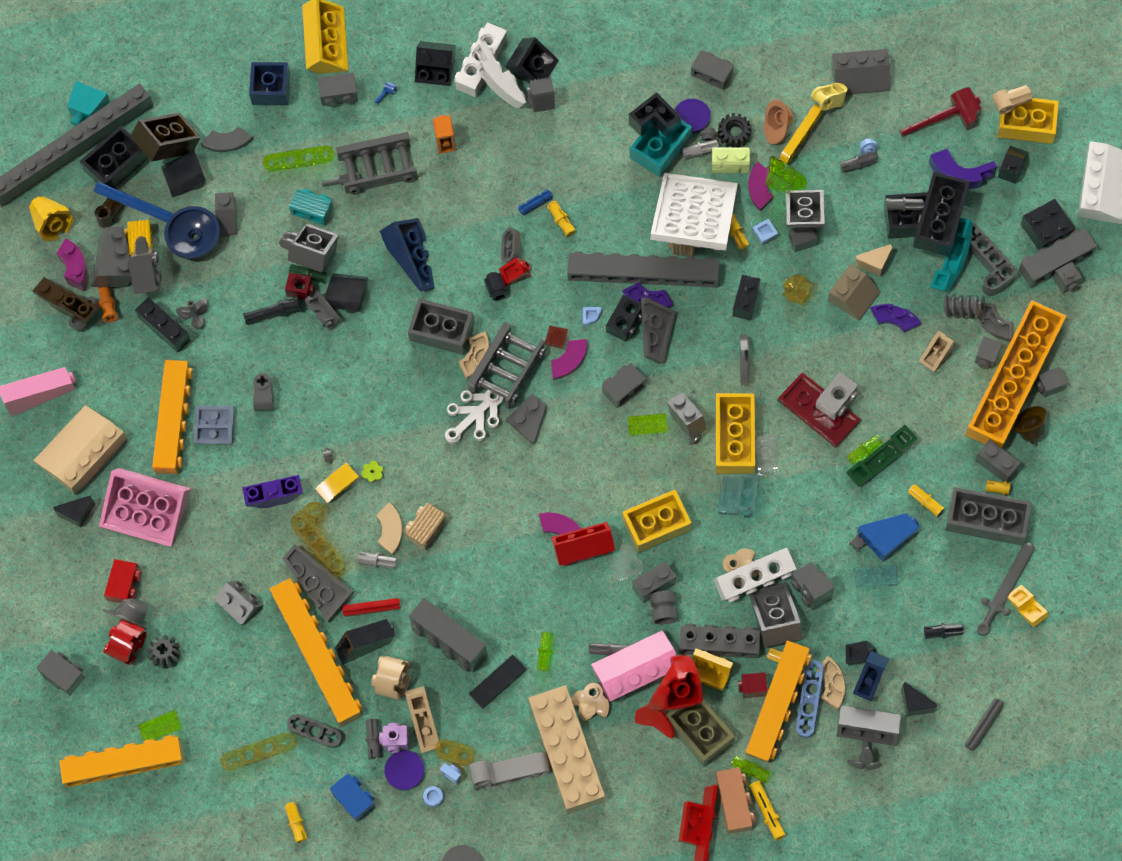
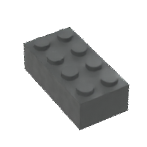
M954 487L951 494L945 531L1023 546L1026 538L1031 502Z
M425 598L421 600L409 615L410 625L413 627L412 631L419 637L425 636L428 639L427 642L432 647L441 648L443 650L442 653L448 659L452 660L454 658L459 662L458 666L464 671L470 670L473 673L488 655L485 643Z

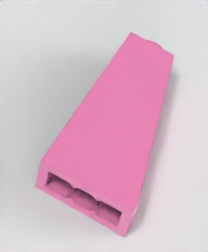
M63 367L0 386V395L13 417L75 390L73 383L76 380L73 373H68L66 368Z

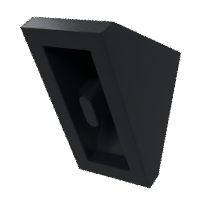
M90 495L54 506L53 508L58 517L82 527L95 504Z
M904 682L901 692L906 716L928 714L936 711L938 704Z

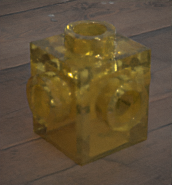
M794 274L791 278L785 280L782 286L785 288L782 295L790 302H797L803 305L808 300L815 284L808 281L803 275Z

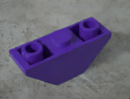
M299 475L242 487L247 507L270 508L283 505L303 494Z

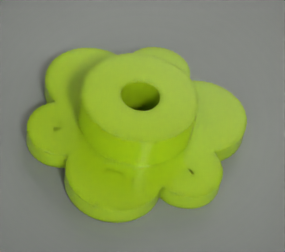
M371 461L363 466L364 470L361 475L364 479H368L369 482L382 479L381 472L383 467L378 466L376 461Z

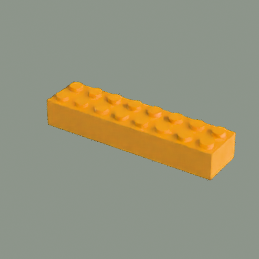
M1031 300L967 428L965 436L983 444H986L990 439L1003 448L1064 324L1066 315Z

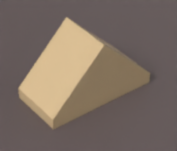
M891 244L855 256V266L881 276L891 255Z
M937 331L919 362L935 372L952 351L954 341L942 332Z

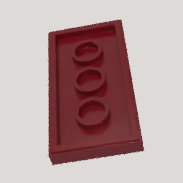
M802 372L778 397L777 401L836 448L861 419L848 408L841 417L838 415L835 420L817 409L816 402L825 390Z

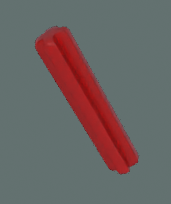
M399 598L343 605L342 611L343 615L348 617L399 610L400 600Z

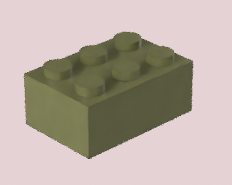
M704 700L699 704L674 709L666 714L673 725L675 734L703 767L734 743L735 736Z

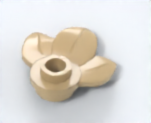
M744 548L738 550L735 554L727 555L722 562L723 569L728 573L753 562L752 559L755 552ZM731 560L735 562V567L730 566ZM757 571L751 573L752 578L759 575ZM736 578L734 584L742 586L741 580Z
M589 683L584 690L577 691L571 699L573 706H579V715L583 721L589 720L595 713L603 717H607L609 713V701L603 696V688L597 683ZM592 689L597 691L595 696L590 695Z

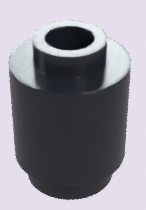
M497 272L487 274L484 283L489 296L493 301L504 299L507 296V288L502 275Z

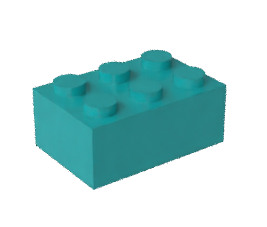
M681 120V128L668 138L654 126L644 135L639 136L630 147V159L660 177L692 137V126Z

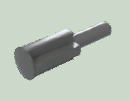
M356 172V180H360L359 173ZM339 175L340 178L322 181V186L341 184L343 186L344 183L349 182L348 175Z

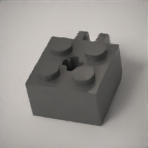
M306 224L303 225L298 234L286 231L283 235L284 237L279 240L280 246L289 250L288 261L323 272L336 252L338 234Z
M138 236L135 242V250L128 261L134 294L157 291L162 281L161 270H157V263H159L158 252H154V247H148L145 237Z

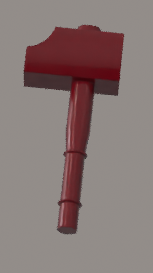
M970 87L956 91L950 97L953 106L901 129L902 137L956 114L961 119L966 131L975 128V121L981 115V107L979 105L981 101L978 95L974 96Z

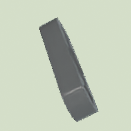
M298 714L292 715L287 721L288 728L292 733L326 747L337 748L342 743L340 732L334 728ZM300 720V724L306 726L305 733H303L304 729L300 726L294 729L292 722ZM312 727H319L320 734L313 737L309 734ZM324 730H327L326 735L328 736L336 734L338 740L330 743L329 738L323 737Z

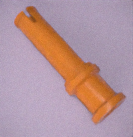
M98 287L100 294L99 307L103 313L102 321L105 323L117 321L119 315L115 310L116 301L111 296L110 287Z

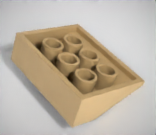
M85 405L33 461L76 495L126 442L127 438L124 432L111 421Z

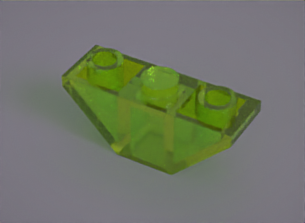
M770 156L766 170L765 185L775 191L782 192L801 190L799 188L805 190L807 180L804 175L775 156Z

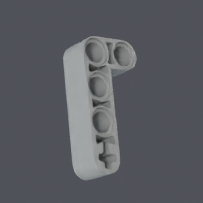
M546 752L534 753L487 764L486 761H478L469 765L474 790L476 791L481 790L483 787L488 789L501 786V783L509 784L518 782L522 778L527 780L551 773Z

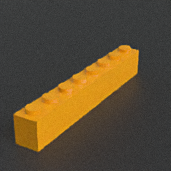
M291 578L269 588L340 727L362 717L360 711L363 708L358 699H353L351 694L354 691L350 683L347 682L345 684L342 678L345 674L341 666L335 665L333 660L336 659V656L332 649H327L325 643L328 641L324 633L318 632L316 627L319 624L315 616L309 615L307 610L310 609V606L306 599H301L299 594L302 591L298 583L293 584Z

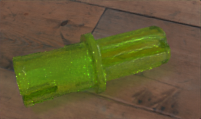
M875 434L866 442L860 443L859 447L847 455L848 461L851 464H855L863 457L869 456L870 452L883 444L882 440L880 439L874 443L879 438Z
M541 632L540 647L537 649L539 653L537 669L542 672L548 671L550 655L553 653L551 647L554 634L551 632L549 635V632Z
M734 756L731 762L733 767H740V770L747 773L748 777L750 775L763 783H766L771 773L756 765L755 762L752 764L739 756Z

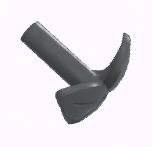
M204 298L195 304L193 300H189L187 302L188 307L176 309L177 314L182 319L187 320L193 317L191 325L199 329L205 323L204 318L200 317L199 314L206 313L208 301Z
M862 741V752L859 756V761L847 760L848 764L857 769H862L865 766L867 770H873L882 766V763L872 762L873 754L870 750V742Z

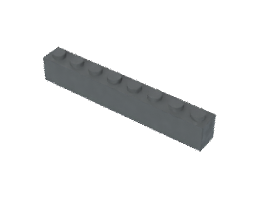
M577 251L569 253L567 276L568 281L630 284L639 282L640 284L718 288L719 260L714 258L696 259L695 257L677 258L676 256L658 257L656 255L645 257L637 254L624 256L618 253L603 255L599 252L584 254Z

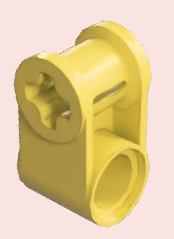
M841 83L817 87L812 92L811 99L814 102H818L820 108L824 111L841 107L845 100L847 87Z

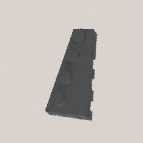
M296 544L282 558L328 622L332 620L354 594L349 587Z

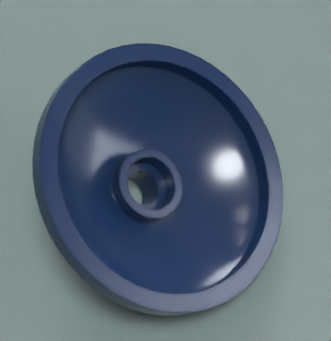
M199 206L185 207L175 212L169 218L164 231L165 241L169 249L181 258H201L210 253L217 245L220 238V225L215 215L208 209ZM197 235V239L193 240L192 237Z

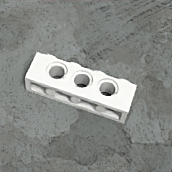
M487 23L484 28L480 29L477 42L472 44L469 57H466L462 63V70L455 75L454 82L457 90L474 97L477 96L485 80L477 70L481 61H477L478 56L474 49L479 43L486 41L487 44H491L493 56L497 59L507 40V30Z
M784 548L714 578L713 581L721 600L728 599L729 602L740 598L738 595L740 593L746 592L747 595L757 591L756 586L763 584L766 587L775 583L774 579L779 576L781 579L791 576V571L796 570L788 548ZM771 563L775 564L777 567V571L775 574L771 573L769 570V565ZM753 571L759 573L758 581L752 579L751 573ZM736 578L740 579L742 582V586L740 589H737L734 586V580Z

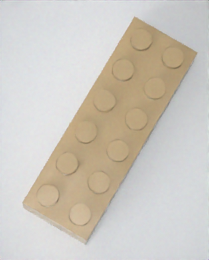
M565 685L529 697V705L567 814L605 802V795L567 686Z

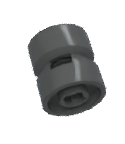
M659 591L650 595L651 607L654 608L652 610L654 624H672L678 621L677 609L674 607L676 604L675 592Z

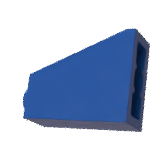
M905 513L858 527L857 534L884 561L918 533L919 524L914 517H909Z

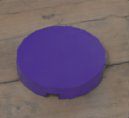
M686 99L676 106L675 111L681 116V120L692 126V134L699 133L708 126L710 110L703 101Z
M400 751L392 754L387 759L384 774L392 787L400 791H408L417 787L423 779L424 765L417 754L411 751Z

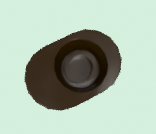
M1040 406L1027 408L1018 415L1014 431L1019 433L1023 440L1035 444L1036 440L1045 434L1046 410Z

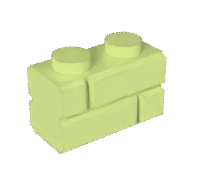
M712 148V173H739V171L741 173H749V148Z

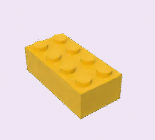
M716 393V474H754V394Z

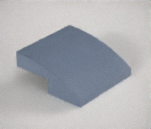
M196 406L194 444H232L235 407Z

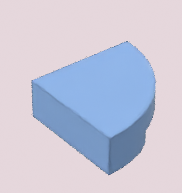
M583 307L582 326H589L595 323L601 315L602 307Z

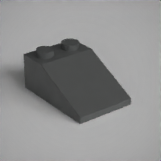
M824 190L786 191L787 228L825 227Z
M786 582L758 588L757 591L749 594L764 648L786 643L787 640L791 642L802 639L801 622Z

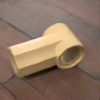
M1025 85L1010 91L1005 89L997 91L992 95V99L999 114H1006L1016 106L1031 102L1032 95L1030 88Z

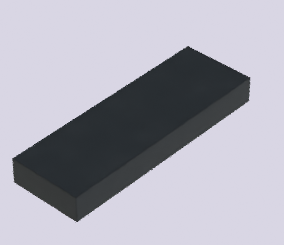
M512 654L469 693V696L483 709L526 671V668Z

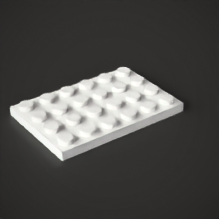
M664 173L650 240L670 242L677 245H691L698 248L726 250L738 183Z

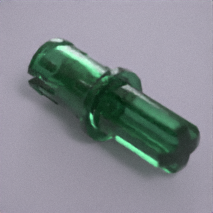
M291 264L289 267V273L311 276L313 281L325 282L327 272H319Z

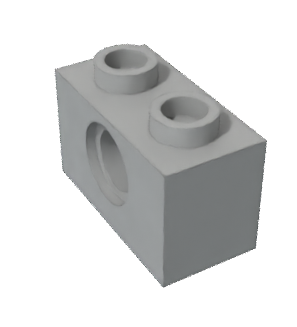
M839 372L818 398L816 408L833 420L838 415L841 417L847 409V403L849 401L853 402L857 397L858 384ZM834 395H841L843 399H835Z

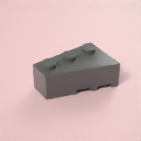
M105 227L99 239L91 287H127L131 281L124 227Z

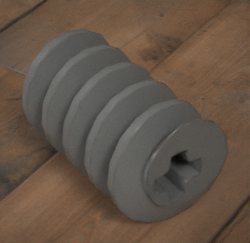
M945 294L944 312L947 317L951 318L953 315L954 318L959 316L962 318L968 316L969 319L974 317L977 319L982 318L985 311L984 296H982L981 301H979L978 295H975L974 300H971L970 295L964 300L963 294H960L957 300L956 294H953L951 299H949L948 294Z

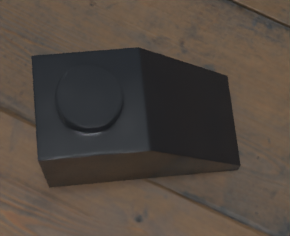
M1010 146L1000 167L998 178L1015 184L1028 152Z

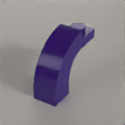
M948 148L931 154L929 159L933 172L970 181L968 189L981 187L983 179H991L997 169L994 161L975 168H964L953 160Z

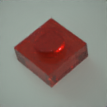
M549 325L545 345L564 349L568 329Z

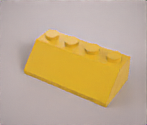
M327 0L308 1L302 5L306 70L318 74L348 71L344 7Z

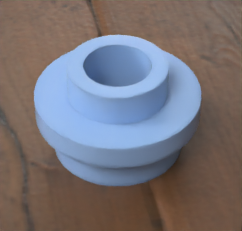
M873 139L863 140L859 148L862 155L876 152L878 149V145Z

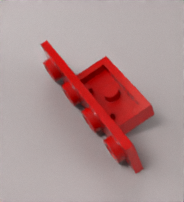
M718 785L704 788L702 805L690 801L684 802L678 842L696 846L694 861H708L709 859L708 848L709 842L712 839L711 827L715 818L714 806L718 798Z

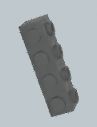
M1085 228L1080 231L1075 230L1064 240L1061 238L1055 241L1053 246L1040 249L1032 257H1025L1021 261L1019 272L1030 288L1054 276L1059 268L1071 262L1076 264L1093 255L1097 245Z
M685 624L680 629L679 654L693 655L695 649H699L714 656L758 658L760 630H756L753 627L736 629L733 626L716 628L714 625L696 627L695 624Z

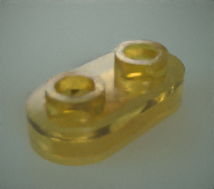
M443 739L438 741L435 746V754L440 760L459 766H468L474 760V752L467 745ZM443 748H448L449 752L443 754L441 750ZM463 753L468 755V758L465 760L460 758V755Z

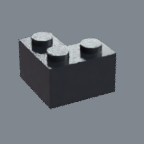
M656 92L629 113V125L640 136L656 126L668 138L681 128V116Z

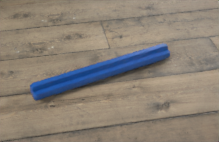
M97 182L94 187L95 193L162 221L168 222L169 218L174 214L100 182Z

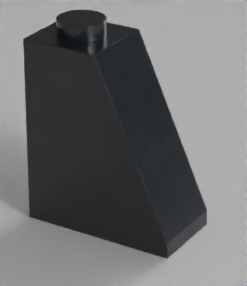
M387 619L346 631L335 647L342 665L390 644L395 637L394 628Z

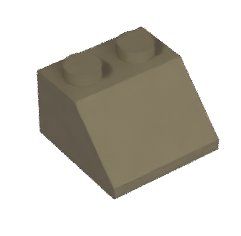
M850 264L830 290L828 301L859 321L880 291L864 272Z

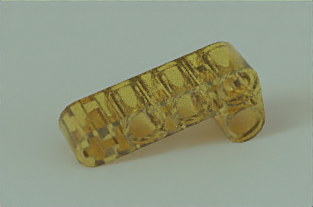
M310 502L291 518L292 530L326 570L335 577H341L346 572L343 558L315 527L324 519L323 507L319 502ZM313 510L320 511L318 515H311ZM299 522L305 523L301 528L295 527ZM310 536L317 537L313 542L308 541ZM322 550H329L327 555H320ZM333 559L337 566L340 565V568L333 567L331 560Z

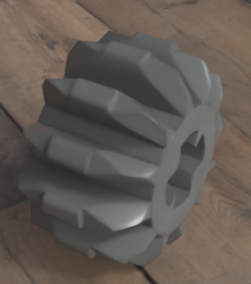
M164 635L161 640L159 636H156L157 642L150 641L152 647L147 648V652L150 653L148 659L153 661L154 666L160 664L162 669H164L165 663L172 667L171 661L178 662L176 656L181 655L180 650H178L180 647L179 643H175L174 637L168 639V636ZM166 648L167 652H165V654H161L160 651H163V649Z

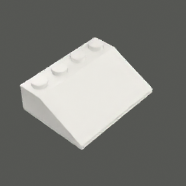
M1090 141L1086 153L1077 217L1122 224L1121 149L1109 144Z

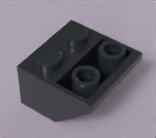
M420 41L416 47L414 82L451 86L456 45Z

